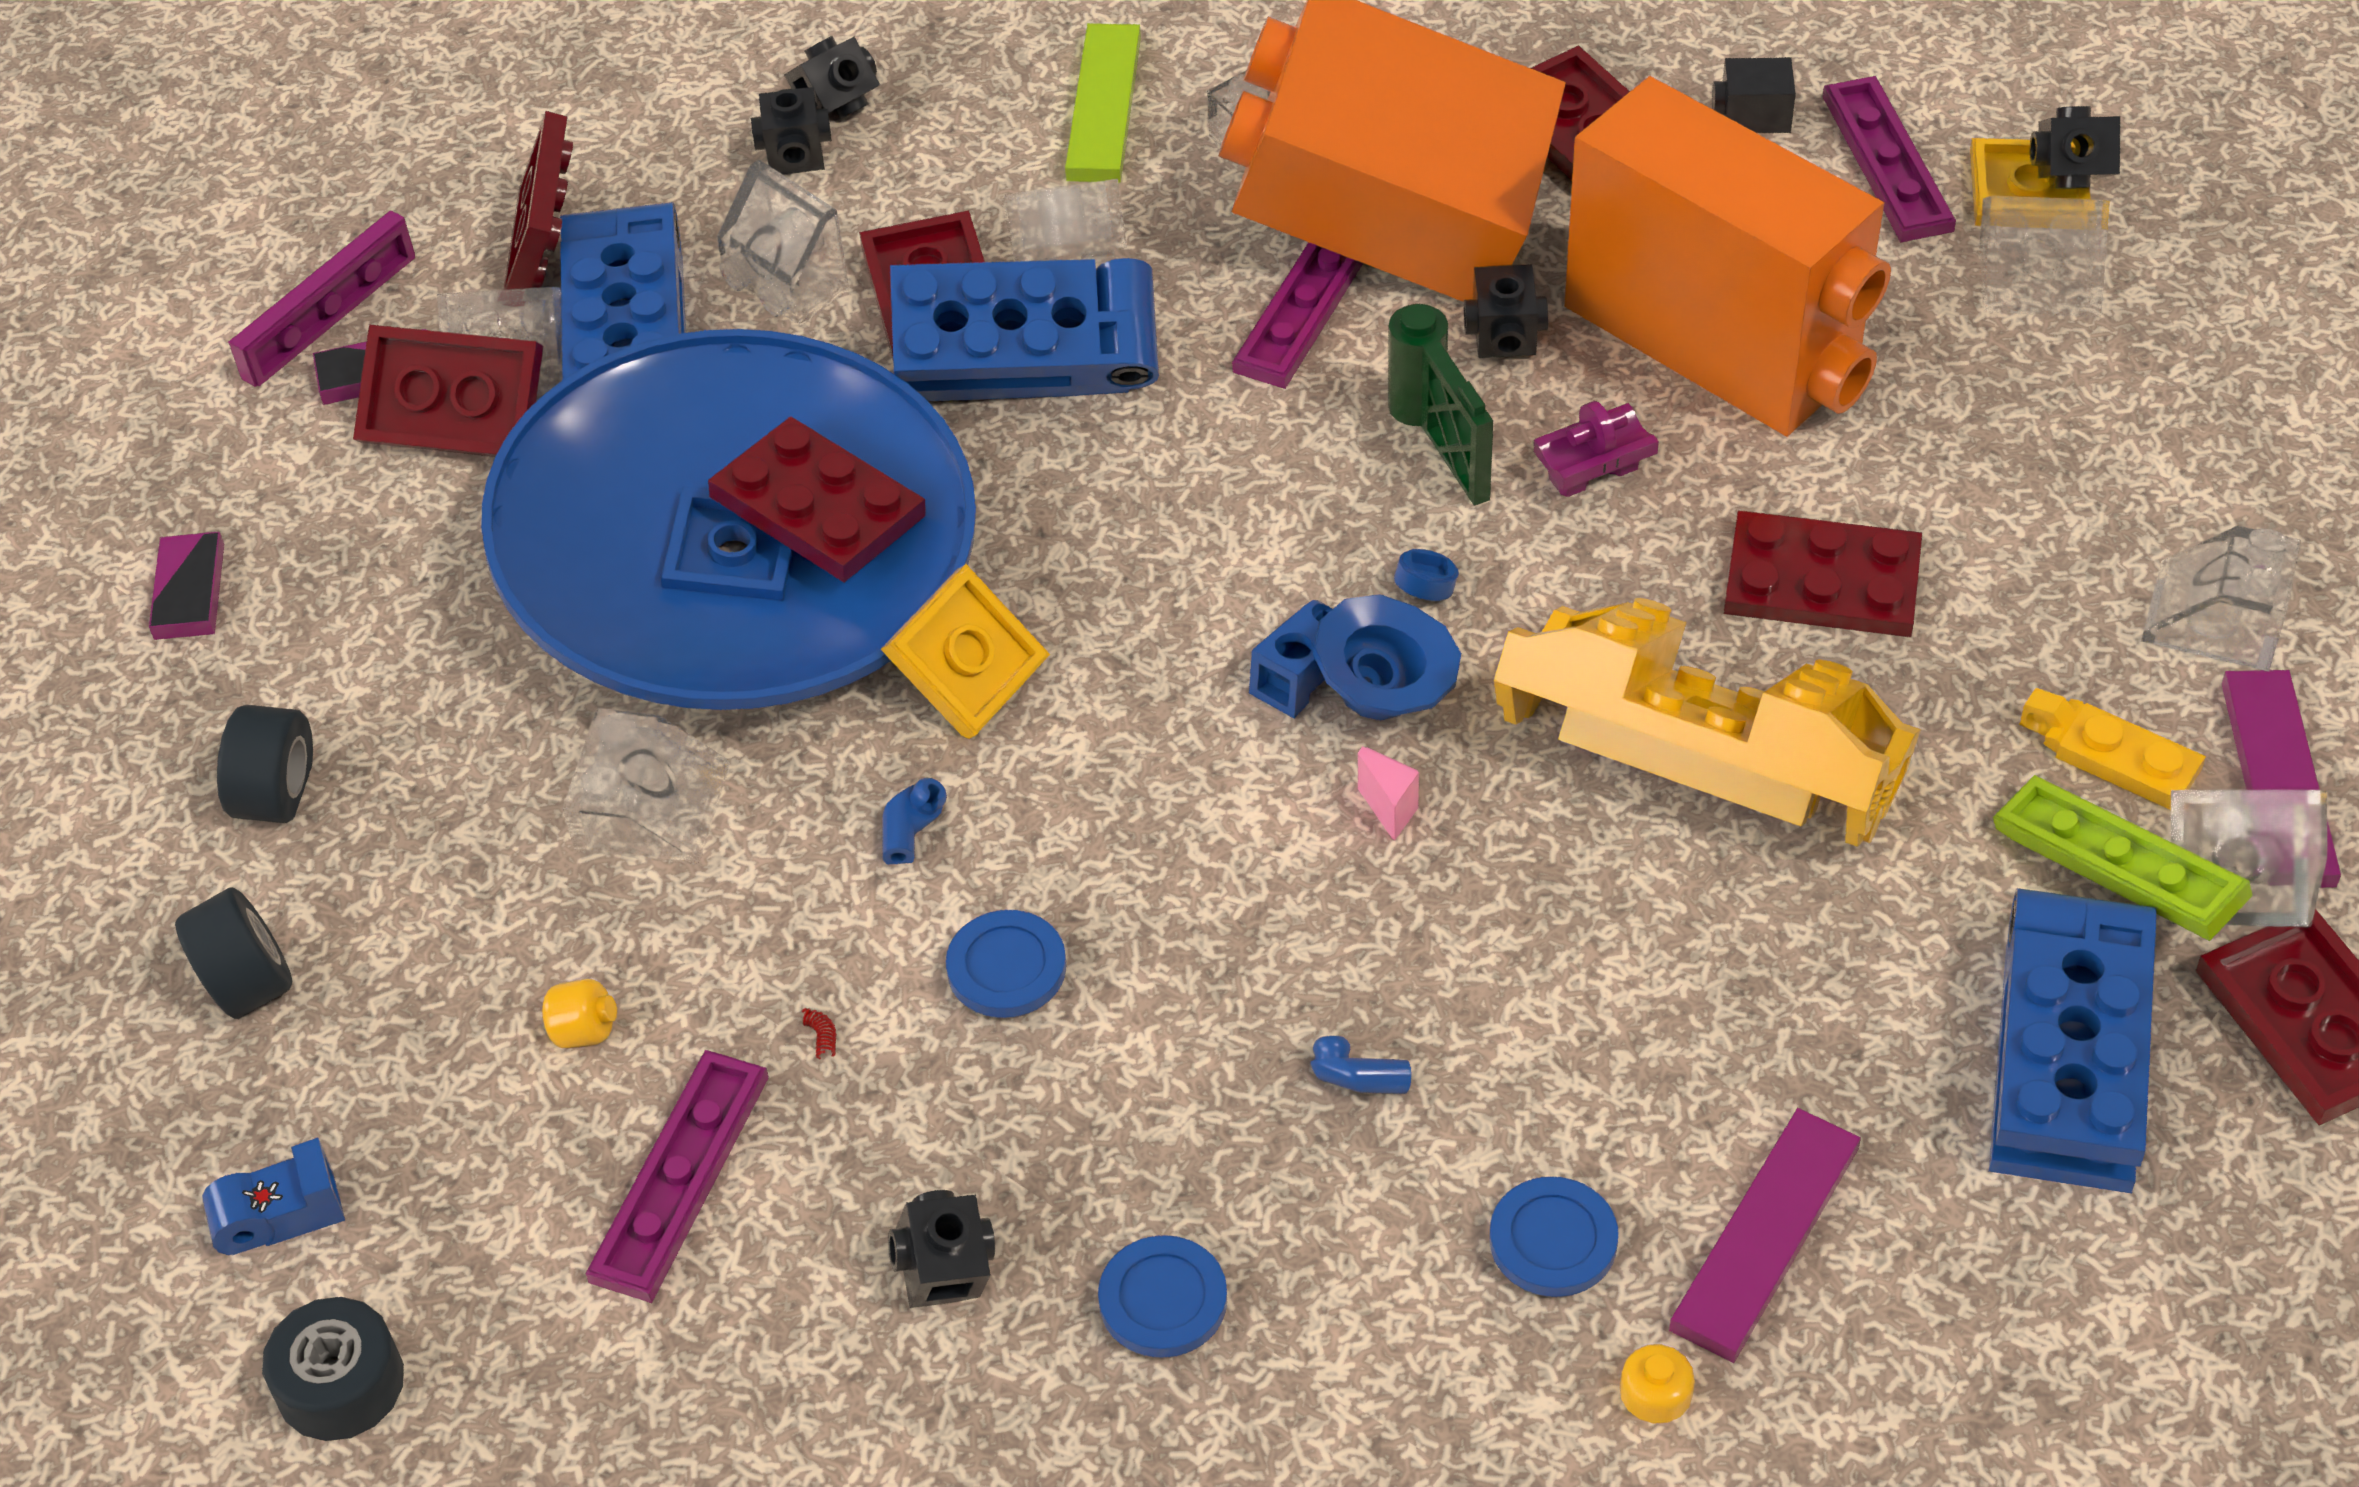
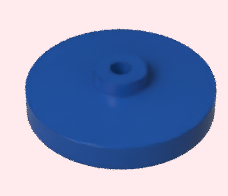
M1019 910L993 911L971 920L953 937L946 954L947 976L954 995L969 1009L982 1015L997 1018L1025 1015L1045 1005L1056 995L1062 986L1067 967L1064 944L1055 928L1043 918Z
M1540 1177L1515 1186L1498 1202L1490 1222V1249L1500 1271L1520 1288L1542 1296H1570L1593 1287L1609 1272L1617 1253L1618 1225L1609 1204L1592 1188L1568 1178Z
M1168 1235L1143 1238L1121 1249L1105 1267L1098 1288L1100 1314L1106 1329L1112 1337L1127 1349L1150 1357L1179 1356L1202 1346L1220 1327L1227 1309L1226 1279L1215 1257L1204 1247L1191 1240Z

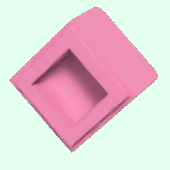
M1362 746L1358 752V790L1393 840H1396L1418 809L1419 772L1368 747Z

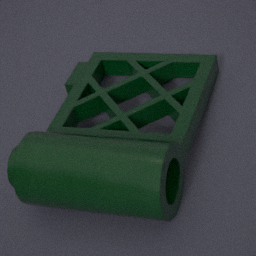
M1412 304L1404 306L1395 311L1390 317L1388 325V408L1390 414L1403 424L1421 426L1474 506L1490 501L1493 419L1485 409L1486 405L1470 381H1466L1448 354V321L1446 316L1439 309L1430 305Z

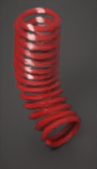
M810 1008L802 1009L801 1012H805L803 1025L812 1027L817 1033L816 1058L820 1060L821 1057L819 1056L821 1053H825V1050L821 1051V1049L831 1050V1056L834 1057L836 1055L837 1036L834 1023H832V1020L827 1015H823L822 1012H817V1010L811 1011Z

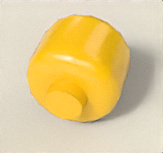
M588 978L559 983L547 991L543 1000L542 1019L548 1037L556 1046L560 1048L586 1047L597 1045L608 1038L612 1030L613 1021L617 1018V1006L614 998L608 994L600 982Z
M1662 1344L1645 1345L1635 1350L1624 1363L1620 1379L1621 1400L1628 1411L1640 1420L1653 1424L1671 1422L1681 1417L1690 1406L1695 1385L1693 1367L1686 1356L1673 1347Z

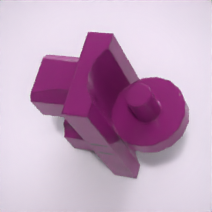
M1592 401L1580 407L1579 422L1534 439L1533 452L1548 470L1549 479L1559 493L1570 497L1585 491L1589 480L1607 473L1623 476L1638 470L1640 460L1658 454L1659 441L1654 434L1648 433L1642 427L1634 409L1629 403L1606 411L1599 402Z

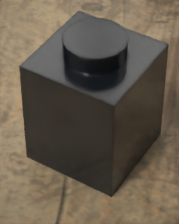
M1725 58L1723 80L1713 81L1712 109L1755 133H1791L1796 96L1792 58Z

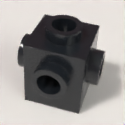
M833 36L824 39L804 51L808 61L784 74L791 89L813 87L817 109L827 108L828 113L836 110L840 119L868 105L869 103L864 94L880 86L876 78L877 68L875 61L866 48L859 46L855 36L838 45Z
M813 87L783 89L777 92L759 94L761 116L751 117V127L755 151L766 149L770 176L825 170L822 142L832 141L827 108L817 109Z
M2091 106L2056 108V118L2039 121L2038 131H2033L2031 134L2029 147L2030 162L2032 166H2038V178H2055V189L2090 188L2091 177L2119 175L2120 116L2091 117ZM2071 142L2075 145V154L2071 150Z
M1532 264L1474 267L1473 299L1464 300L1463 311L1465 335H1476L1478 358L1536 355L1538 331L1548 330V304L1546 296H1536Z
M935 1190L920 1194L912 1202H906L896 1228L889 1230L888 1250L891 1266L894 1272L903 1271L909 1308L954 1303L981 1296L991 1276L988 1261L993 1260L995 1256V1238L990 1219L980 1218L976 1194L955 1197L954 1193L949 1190Z

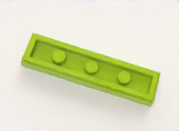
M1087 23L1065 165L1066 181L1121 183L1141 41L1140 24Z
M2036 775L1992 817L1995 828L2011 840L2138 905L2155 907L2157 915L2208 941H2211L2253 896L2249 880Z

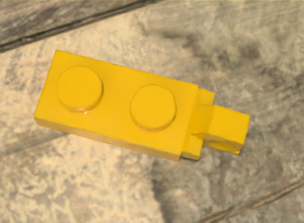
M2039 688L2034 689L2024 704L2019 725L2045 736L2043 744L2056 753L2055 758L2176 812L2201 772L2206 756L2093 705L2084 704L2082 701L2075 699L2067 701L2063 696Z

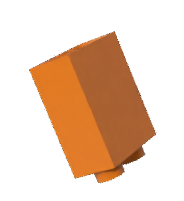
M1306 0L1295 27L1268 16L1257 40L1243 81L1270 91L1269 98L1266 100L1242 91L1218 157L1246 167L1231 212L1464 302V300L1473 299L1474 267L1512 265L1527 238L1566 82L1357 0Z
M1649 76L1575 136L1564 307L1788 437L1822 405L1837 414L1847 411L1863 394L1873 376L1877 363V354L1862 343L1866 320L1882 300L1891 276L1890 264L1876 256L1884 202Z

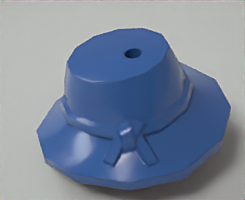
M1378 594L1346 598L1327 613L1318 623L1312 654L1326 683L1341 695L1347 707L1362 717L1381 721L1398 717L1402 714L1435 707L1456 687L1462 653L1445 625L1416 606Z

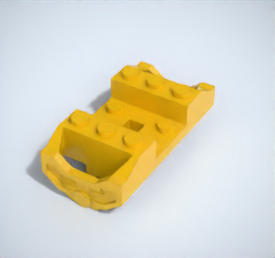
M1635 598L1633 604L1626 602L1581 612L1561 606L1553 611L1540 633H1534L1519 627L1508 631L1494 678L1497 705L1503 706L1504 721L1517 725L1524 718H1530L1542 698L1567 706V711L1558 740L1800 827L1806 823L1807 818L1811 819L1814 816L1821 796L1847 805L1845 843L1856 847L1863 841L1871 843L1880 820L1886 816L1908 770L1921 731L1919 728L1902 723L1868 684L1851 679L1853 671L1850 668L1832 661L1818 659L1815 660L1814 666L1806 663L1766 691L1751 687H1739L1738 692L1715 685L1716 677L1713 674L1690 666H1680L1678 671L1672 670L1687 622L1670 617V607L1649 599Z

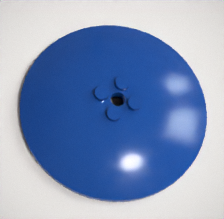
M723 329L675 334L648 340L618 350L586 365L546 392L523 414L509 432L495 456L486 480L483 495L481 529L487 566L494 586L505 607L522 630L535 643L567 668L594 683L619 693L654 703L693 709H755L788 704L825 694L849 685L889 663L891 660L882 652L881 648L958 568L969 564L974 544L976 505L974 484L968 462L957 438L943 417L907 382L883 366L857 353L827 342L774 331ZM790 416L925 498L926 516L845 583L709 496L708 480ZM727 541H740L747 545L746 548L738 552H725L719 549Z

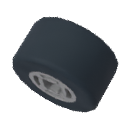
M243 705L237 707L227 720L218 753L217 788L222 809L230 817L276 823H287L294 819L313 764L312 731L308 718L300 710Z
M233 887L227 888L177 918L175 922L177 936L188 961L204 988L226 1015L234 1019H240L290 990L293 981L283 953L262 917L239 890Z
M345 1297L317 1299L293 1310L274 1328L263 1350L262 1374L286 1423L303 1436L323 1441L352 1438L375 1427L394 1408L403 1388L404 1363L382 1315L365 1302Z

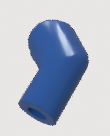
M933 778L920 779L915 785L904 789L886 804L882 814V858L886 864H905L914 861L915 834L933 822L941 814L943 805L946 803V789L938 780Z
M1342 1036L1320 1037L1313 1045L1315 1060L1311 1061L1310 1065L1314 1074L1321 1081L1359 1093L1407 1094L1410 1089L1412 1073L1408 1060L1349 1058L1350 1043Z

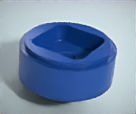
M1412 549L1400 555L1394 574V581L1400 589L1414 597L1440 601L1452 596L1459 571L1449 558L1440 553L1426 549Z

